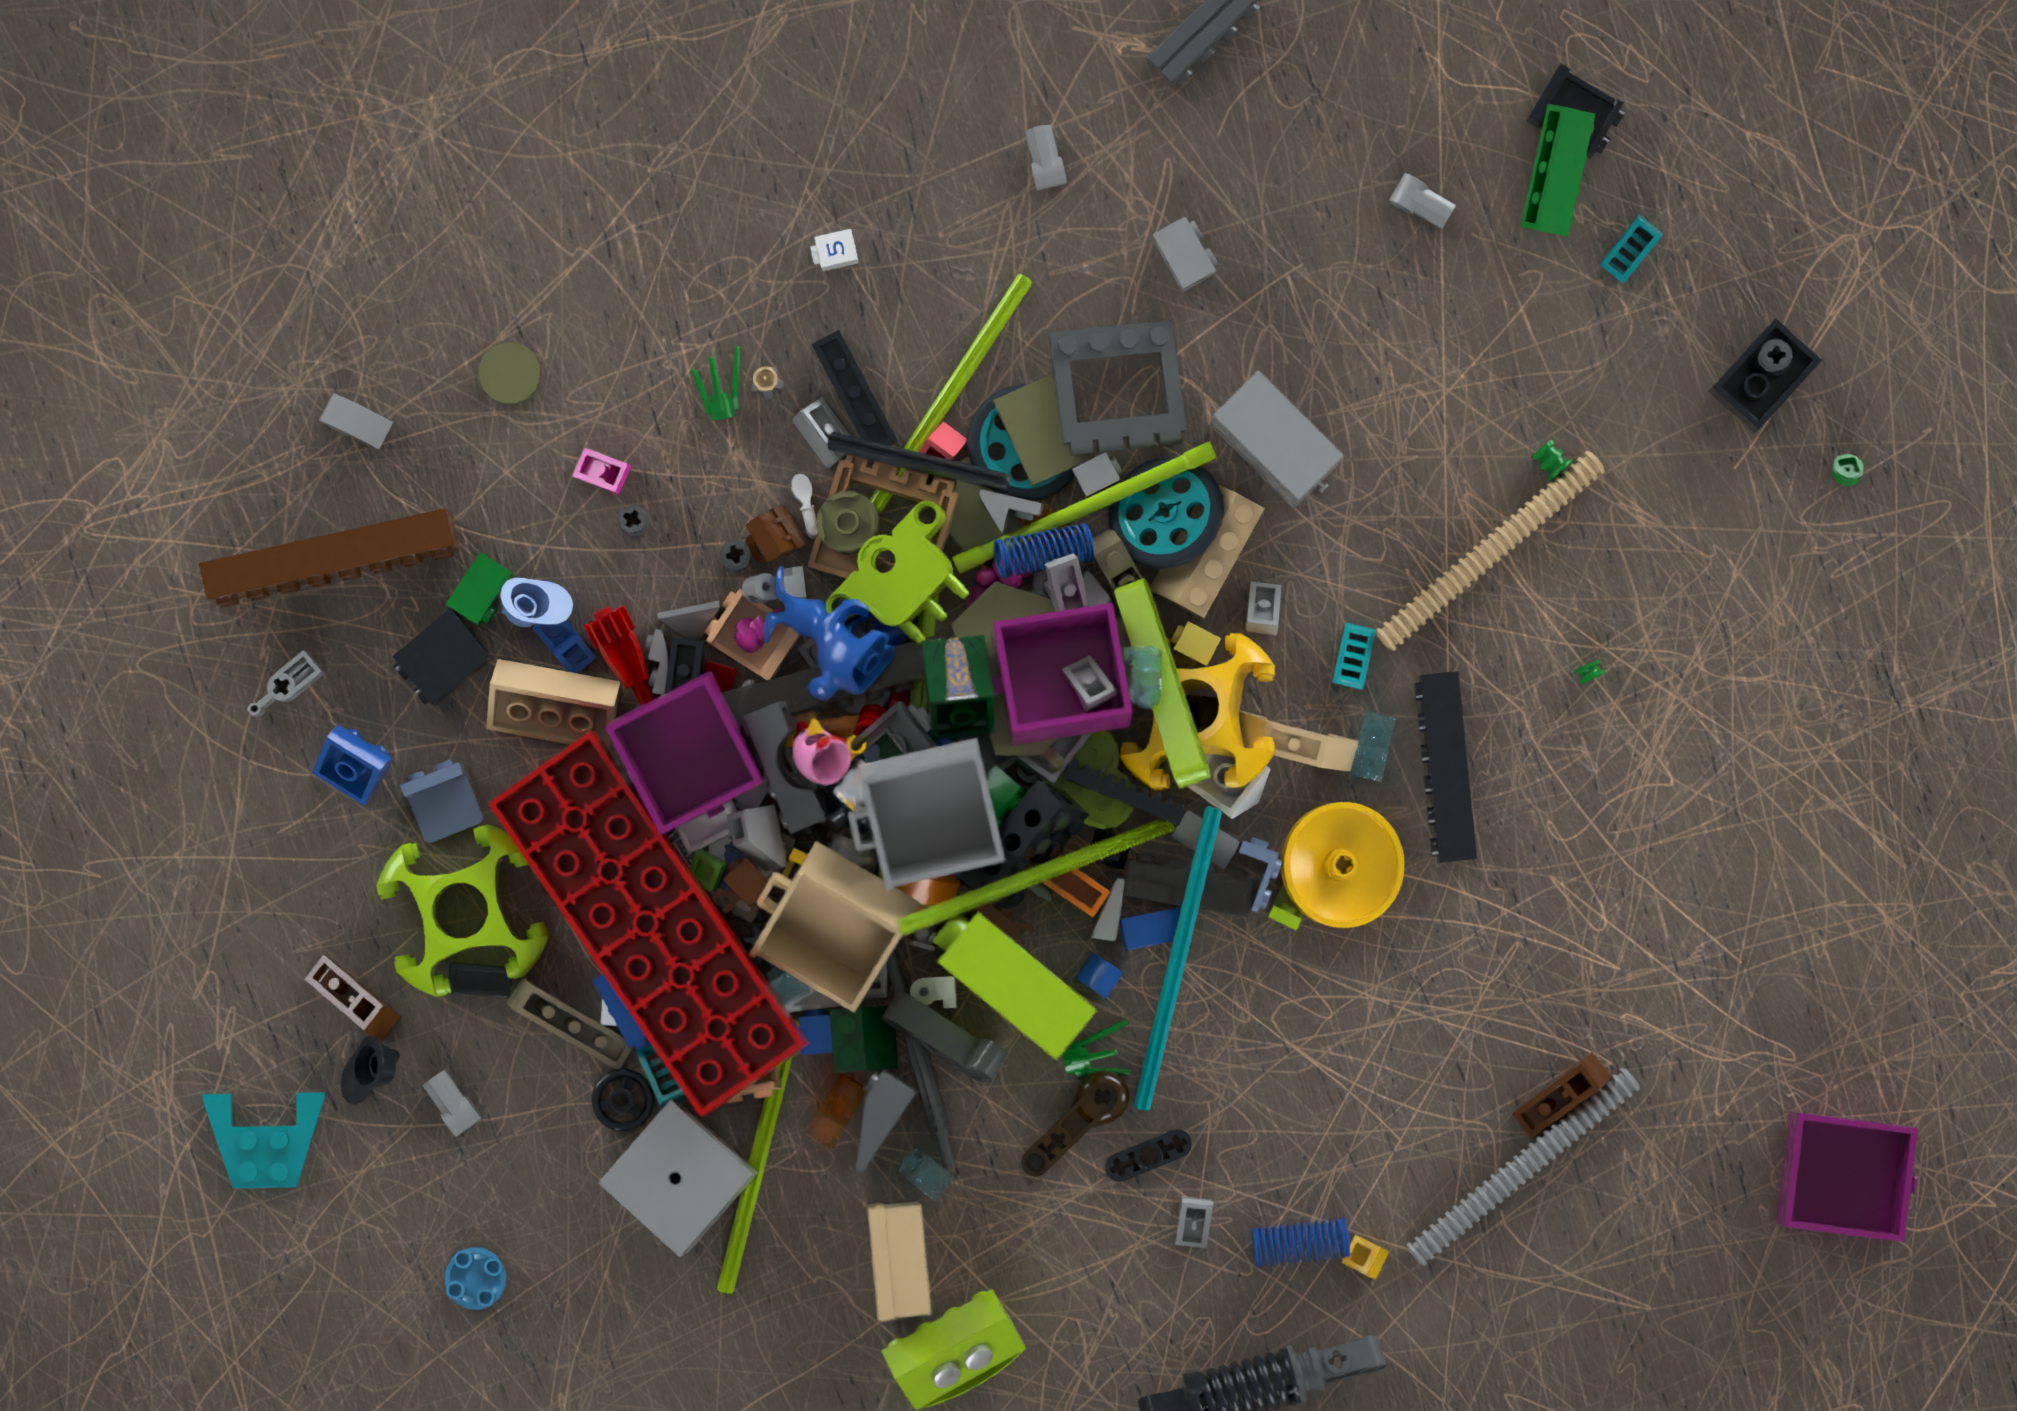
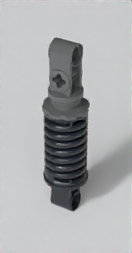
M1378 1335L1365 1336L1349 1343L1316 1351L1315 1347L1308 1348L1307 1352H1302L1301 1354H1296L1292 1346L1288 1345L1286 1348L1280 1349L1276 1356L1272 1352L1266 1353L1264 1360L1261 1356L1257 1355L1253 1357L1252 1363L1247 1358L1243 1359L1240 1365L1237 1362H1231L1229 1370L1225 1365H1220L1217 1372L1214 1368L1207 1369L1206 1376L1201 1371L1191 1374L1184 1373L1182 1374L1183 1388L1147 1395L1140 1398L1137 1402L1140 1411H1245V1408L1247 1411H1257V1405L1260 1411H1268L1269 1403L1276 1410L1280 1408L1281 1403L1286 1407L1298 1403L1305 1404L1307 1392L1310 1390H1326V1384L1358 1375L1375 1373L1387 1366ZM1339 1357L1340 1361L1343 1362V1368L1337 1369L1334 1364V1358Z

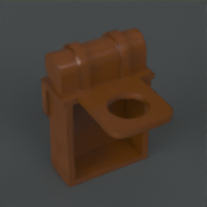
M779 505L774 507L769 512L761 514L745 524L750 533L745 543L758 563L770 562L783 556L788 557L807 544L803 537V532L798 529L792 519V514L788 513L785 506L781 507Z

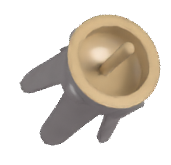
M766 366L755 370L751 387L752 391H762L765 398L770 400L773 397V388L782 389L784 387L783 381L777 376L776 372L778 370L775 367Z

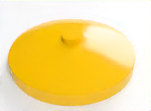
M1352 802L1328 803L1307 812L1290 830L1281 854V875L1289 898L1306 917L1329 927H1357L1378 918L1395 900L1404 877V853L1399 837L1393 827L1378 812L1367 806Z

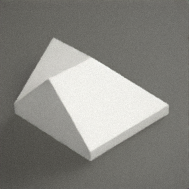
M1205 754L1210 770V778L1187 786L1233 819L1259 803L1270 768L1266 766L1260 774L1242 788H1231L1225 785L1224 775L1225 771H1229L1230 766H1236L1235 757Z

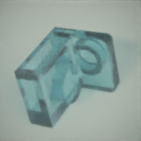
M769 964L771 970L765 974L784 1006L811 992L807 984L775 965Z
M916 1148L914 1152L904 1158L902 1167L899 1169V1173L934 1201L937 1200L954 1178L950 1172L919 1148Z

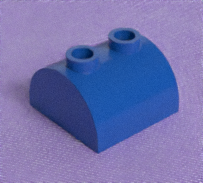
M337 725L327 736L312 773L365 806L384 779L393 758L389 756L388 751L384 747L379 745L373 746L363 740L357 730L346 729L341 725Z

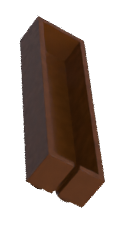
M445 508L201 562L199 566L206 599L215 603L216 606L225 608L240 604L239 599L247 597V599L252 601L270 598L269 592L277 590L282 592V594L301 591L300 585L304 584L313 585V588L331 584V578L339 577L347 581L361 578V572L370 570L374 574L389 572L393 570L392 565L399 563L405 567L423 564L422 558L432 557L435 560L454 557L453 551L460 550L453 515Z

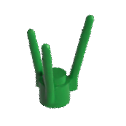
M736 346L734 351L731 398H729V393H721L714 356H709L708 358L715 394L710 396L711 402L697 369L693 368L691 370L704 403L705 413L710 414L711 421L736 417L735 409H740L738 401L741 361L740 346Z
M1125 1019L1080 1041L1070 1043V1048L1062 1052L1067 1075L1075 1073L1076 1077H1080L1101 1070L1114 1072L1117 1075H1131V1069L1086 1068L1091 1066V1061L1117 1055L1118 1051L1116 1049L1089 1054L1087 1048L1081 1049L1127 1026L1129 1021Z

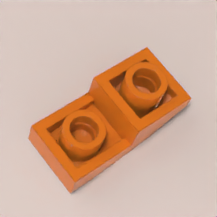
M942 875L895 886V888L919 901L920 904L936 906L941 902L953 899L960 882L956 875Z

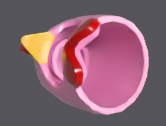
M813 718L810 725L804 721L798 722L796 724L797 734L793 737L792 756L802 776L813 783L830 785L842 779L851 763V753L845 744L846 739L832 736L826 732L817 719Z

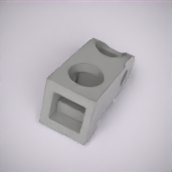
M803 566L785 568L784 584L786 592L800 598L806 597ZM762 573L748 577L742 585L743 596L751 603L781 601L775 595L776 577L771 574Z

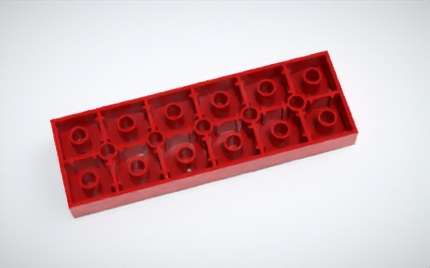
M589 731L487 803L700 1117L708 1116L810 1044L666 832L660 835L640 794L597 732Z

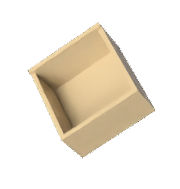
M816 841L793 881L779 873H773L757 900V905L773 915L749 955L754 958L758 955L855 1013L902 936L898 925L899 918L902 919V917L905 918L915 913L920 902L895 887L886 890L885 882ZM773 885L786 890L779 905L767 897Z

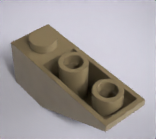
M1108 529L1093 538L1094 560L1114 594L1116 588L1142 579L1122 540L1114 530ZM1155 601L1159 616H1161L1162 612Z

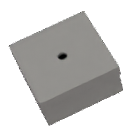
M670 1100L598 1184L676 1255L682 1257L685 1253H689L759 1172L682 1102Z

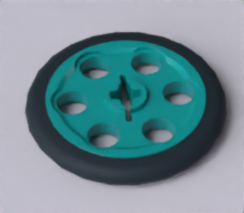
M1028 384L1008 386L993 393L980 405L974 414L968 429L967 440L970 462L974 466L1010 475L1011 480L1008 490L1003 492L991 489L996 493L1030 501L1046 499L1059 493L1075 477L1074 473L1070 469L1034 486H1031L1028 478L1022 482L1012 478L1011 469L1015 465L1021 464L1006 430H1000L995 426L994 419L998 412L993 400ZM1076 412L1077 423H1080L1081 420ZM995 443L1001 444L1006 452L1005 457L998 461L992 460L988 455L989 446Z
M1175 457L1153 459L1141 464L1128 473L1121 482L1175 459ZM1202 466L1186 470L1159 482L1160 488L1155 494L1148 495L1142 490L1110 505L1108 512L1109 529L1114 530L1120 537L1133 562L1149 568L1165 569L1178 567L1194 560L1214 541L1222 524L1224 513L1223 496L1216 480ZM1180 480L1190 481L1189 490L1183 494L1176 493L1174 490L1176 483ZM1197 504L1204 506V513L1201 517L1197 519L1189 517L1188 512L1192 506ZM1133 507L1143 508L1142 517L1136 521L1129 520L1127 517L1129 510ZM1164 507L1170 510L1171 516L1168 518L1162 515L1161 509ZM1177 531H1185L1188 534L1187 540L1183 544L1175 545L1172 543V536ZM1155 532L1157 539L1154 544L1145 546L1141 543L1142 536L1145 533Z

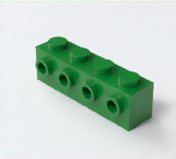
M1547 105L1520 227L1568 237L1569 229L1573 223L1576 198L1580 192L1583 167L1587 161L1590 136L1594 130V113L1558 105Z

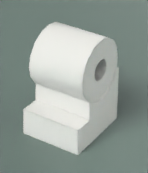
M955 976L921 978L916 980L911 986L910 995L925 1005L932 1004L936 1000H943V1008L958 1007Z

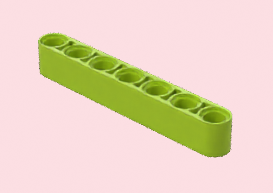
M1145 578L1116 588L1114 590L1116 600L1176 783L1179 788H1183L1210 778V770L1151 589Z

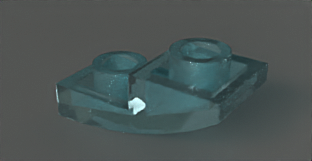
M1365 710L1351 775L1379 782L1382 781L1396 717Z

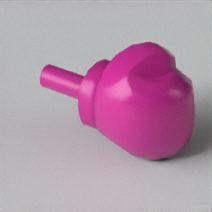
M777 607L772 613L781 612V610ZM759 616L754 620L744 617L735 625L737 631L734 639L745 652L755 653L765 644L763 633L765 620L763 621Z

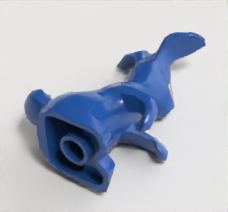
M782 565L779 566L775 579V595L783 602L785 611L767 613L763 625L764 642L768 643L770 641L771 635L779 623L792 628L799 635L812 638L818 648V665L822 672L819 678L812 679L808 685L812 696L819 700H828L838 690L850 694H861L874 683L895 657L894 646L887 645L889 640L888 634L871 630L867 635L859 639L852 634L853 631L862 622L870 621L873 616L869 612L867 605L858 599H845L837 609L828 613L826 603L821 600L804 599L787 593L784 584V567ZM855 613L858 614V615H856L855 617H853L852 619H850L849 621H847V622L845 623V621H846V619H847V617H848L849 615L855 614Z

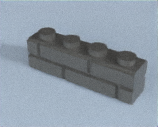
M1204 0L1146 57V62L1171 87L1177 82L1182 86L1195 73L1191 69L1199 61L1203 64L1206 63L1216 53L1217 50L1214 46L1221 39L1227 42L1239 30L1236 26L1238 22L1244 17L1250 20L1260 10L1261 6L1258 3L1261 0Z

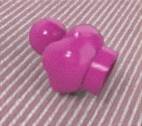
M994 559L992 568L981 564V568L975 575V581L979 587L988 589L998 578L1002 584L1020 589L1023 584V578L1030 575V573H1028L1026 568V574L1023 575L1019 569L1018 576L1012 573L1011 578L1002 579L997 571Z

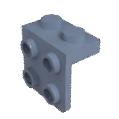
M452 759L435 765L436 771L424 775L423 771L409 775L405 777L407 783L400 785L404 797L409 799L423 838L428 843H433L483 822L482 812L464 766L459 762L454 764Z
M1250 837L1248 842L1241 841L1237 852L1266 863L1250 911L1258 913L1260 907L1265 909L1272 891L1266 888L1270 878H1277L1282 861L1277 860L1279 853L1267 849L1269 843Z

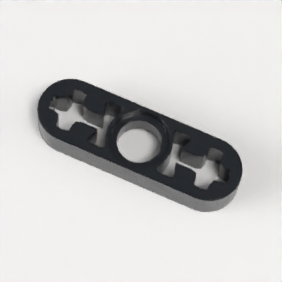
M1181 1129L1171 1130L1112 1154L1105 1163V1171L1108 1177L1114 1181L1122 1182L1186 1156L1192 1147L1191 1138ZM1173 1135H1178L1180 1139H1186L1187 1143L1182 1145V1152H1177L1175 1148L1166 1151L1170 1157L1163 1159V1153L1156 1143L1157 1141L1163 1139V1145L1165 1146L1173 1142ZM1146 1146L1155 1148L1158 1153L1157 1160L1150 1165L1142 1163L1139 1158L1141 1149ZM1134 1151L1135 1161L1141 1169L1134 1171V1167L1131 1165L1124 1169L1125 1175L1119 1176L1117 1172H1111L1110 1168L1114 1166L1113 1160L1117 1158L1121 1162L1131 1160L1127 1154Z

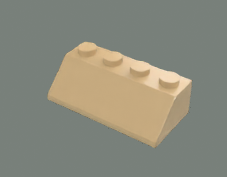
M1220 485L1224 513L1221 527L1214 541L1194 560L1178 567L1160 569L1150 586L1152 593L1201 620H1204L1265 509L1244 496ZM1195 505L1189 517L1192 519L1201 517L1204 513V506ZM1181 531L1174 544H1183L1187 540V532Z
M497 659L490 681L486 729L569 745L589 731H593L599 734L610 750L612 740L605 727L609 722L616 719L621 682Z

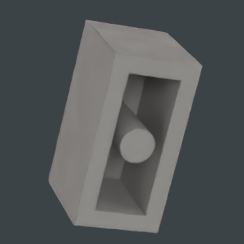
M1186 216L1152 235V240L1182 293L1215 275L1216 270L1214 266L1218 264L1210 248L1204 250L1198 240L1203 237L1194 221L1189 223Z

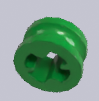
M1599 659L1574 670L1575 674L1580 675V685L1606 673L1604 669L1599 668Z

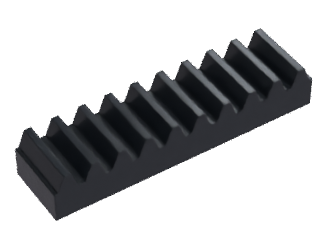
M837 330L811 344L860 438L886 445H892L897 442L841 332Z
M1077 759L1070 765L1068 764L1063 775V779L1177 826H1180L1185 814L1184 803L1180 802L1174 808L1172 807V798L1170 797L1162 803L1160 802V793L1158 792L1152 798H1149V789L1145 788L1141 793H1137L1136 783H1133L1127 789L1125 788L1124 778L1115 784L1113 783L1112 773L1103 779L1102 769H1098L1094 774H1091L1090 764H1086L1082 769H1079Z

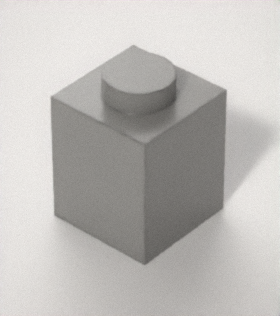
M1106 452L1072 469L1085 498L1119 483L1118 475L1122 473L1115 456L1109 458Z

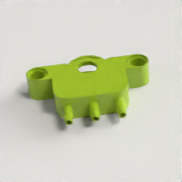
M931 501L920 502L892 530V536L882 534L867 540L858 554L857 563L859 571H853L828 598L826 602L827 612L831 613L834 611L837 603L842 599H858L868 606L869 611L880 622L890 627L900 628L911 640L921 645L926 638L912 621L924 608L940 622L947 618V614L943 611L942 607L934 600L941 590L947 586L961 599H965L969 595V591L953 575V567L949 558L930 541L945 523L946 517L942 507ZM934 508L936 519L931 524H924L922 514L925 510ZM885 551H892L895 556L894 567L889 572L880 573L876 565L878 556ZM855 613V614L849 615V616L847 617L845 623H846L847 621H849L850 619L854 618V617H855L856 615H858V614Z

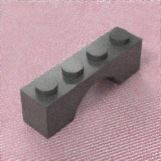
M786 701L776 702L743 716L746 722L743 724L745 734L755 744L757 753H755L756 761L760 769L765 770L769 779L767 788L771 797L778 801L781 809L779 817L784 828L789 829L790 833H795L825 821L831 815V812L827 808V802L821 788H810L799 784L791 777L785 765V747L789 738L796 731V726Z

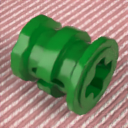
M1553 439L1531 456L1533 460H1538L1541 463L1539 467L1543 471L1545 469L1548 471L1549 481L1553 480L1573 462L1572 459L1566 460L1562 456L1564 452L1561 449L1557 450L1555 448V441Z

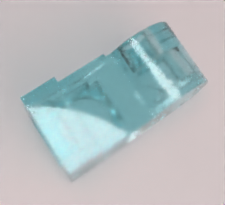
M1156 646L1124 647V660L1132 665V682L1128 687L1130 699L1141 708H1153L1158 704L1161 697L1162 651Z

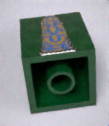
M968 635L960 638L934 639L922 642L932 740L995 733L994 698L985 635Z

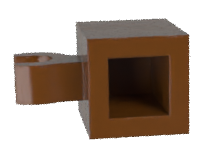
M737 858L725 869L728 875L724 878V881L732 889L718 890L711 899L716 901L722 895L728 897L729 904L722 910L724 913L733 910L735 904L740 899L748 907H751L757 902L769 880L749 858H746L743 862Z

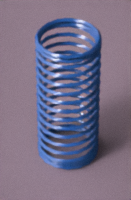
M1081 523L1079 527L1073 525L1072 528L1070 526H1066L1065 529L1060 527L1059 530L1054 528L1052 531L1046 530L1045 533L1039 531L1038 535L1033 532L1031 536L1029 534H1025L1024 537L1019 535L1018 538L1012 536L1011 540L1008 537L1004 541L996 539L993 550L1000 577L1002 579L1011 578L1012 573L1018 576L1019 569L1021 574L1025 575L1026 568L1030 574H1032L1033 568L1037 573L1040 567L1043 571H1046L1045 563L1049 562L1047 547L1051 562L1056 560L1054 547L1057 559L1062 558L1060 543L1063 556L1069 555L1067 542L1070 554L1074 553L1076 555L1074 549L1075 541L1079 564L1081 560L1083 563L1093 562L1095 551L1089 526L1086 523ZM1074 528L1077 529V538L1074 533ZM1068 529L1071 531L1070 538L1067 534ZM1061 530L1064 532V542L1060 535ZM1054 532L1057 533V543L1053 535ZM1084 532L1087 539L1088 552L1085 544ZM1047 533L1050 534V544L1047 538ZM1040 534H1042L1044 537L1043 544L1040 539ZM1034 535H1035L1036 538H1037V541H1036V543H1037V548H1036L1035 542H1034V540H1033V536H1034ZM1027 537L1030 539V549L1026 541ZM1020 538L1023 540V550L1019 542ZM1013 539L1016 541V551L1013 545ZM1006 541L1009 542V551L1006 546ZM1040 548H1041V552H1042L1043 563H1042V559H1041ZM1033 549H1034V553H1035V557H1036L1037 567H1036V564H1035ZM1000 552H1001V555H1002L1003 566H1002V562H1001ZM1027 553L1029 557L1030 568L1027 560ZM1020 554L1022 558L1023 568L1021 565Z
M1337 1218L1335 1225L1333 1220L1330 1219L1328 1226L1326 1221L1323 1220L1321 1227L1316 1220L1314 1228L1309 1221L1307 1229L1302 1222L1300 1230L1298 1224L1295 1223L1293 1231L1288 1223L1286 1233L1284 1226L1281 1224L1279 1234L1277 1227L1274 1225L1272 1235L1270 1228L1267 1226L1265 1236L1261 1227L1259 1229L1257 1227L1252 1228L1256 1267H1263L1261 1237L1266 1265L1270 1266L1268 1236L1273 1264L1277 1265L1275 1235L1281 1265L1284 1264L1282 1234L1287 1261L1289 1265L1291 1264L1289 1232L1296 1264L1298 1263L1297 1236L1302 1262H1305L1304 1235L1308 1258L1310 1262L1312 1261L1311 1234L1315 1257L1319 1261L1318 1232L1323 1260H1326L1325 1231L1330 1259L1332 1260V1230L1337 1258L1340 1259L1339 1229L1344 1258H1349L1350 1243L1346 1218Z

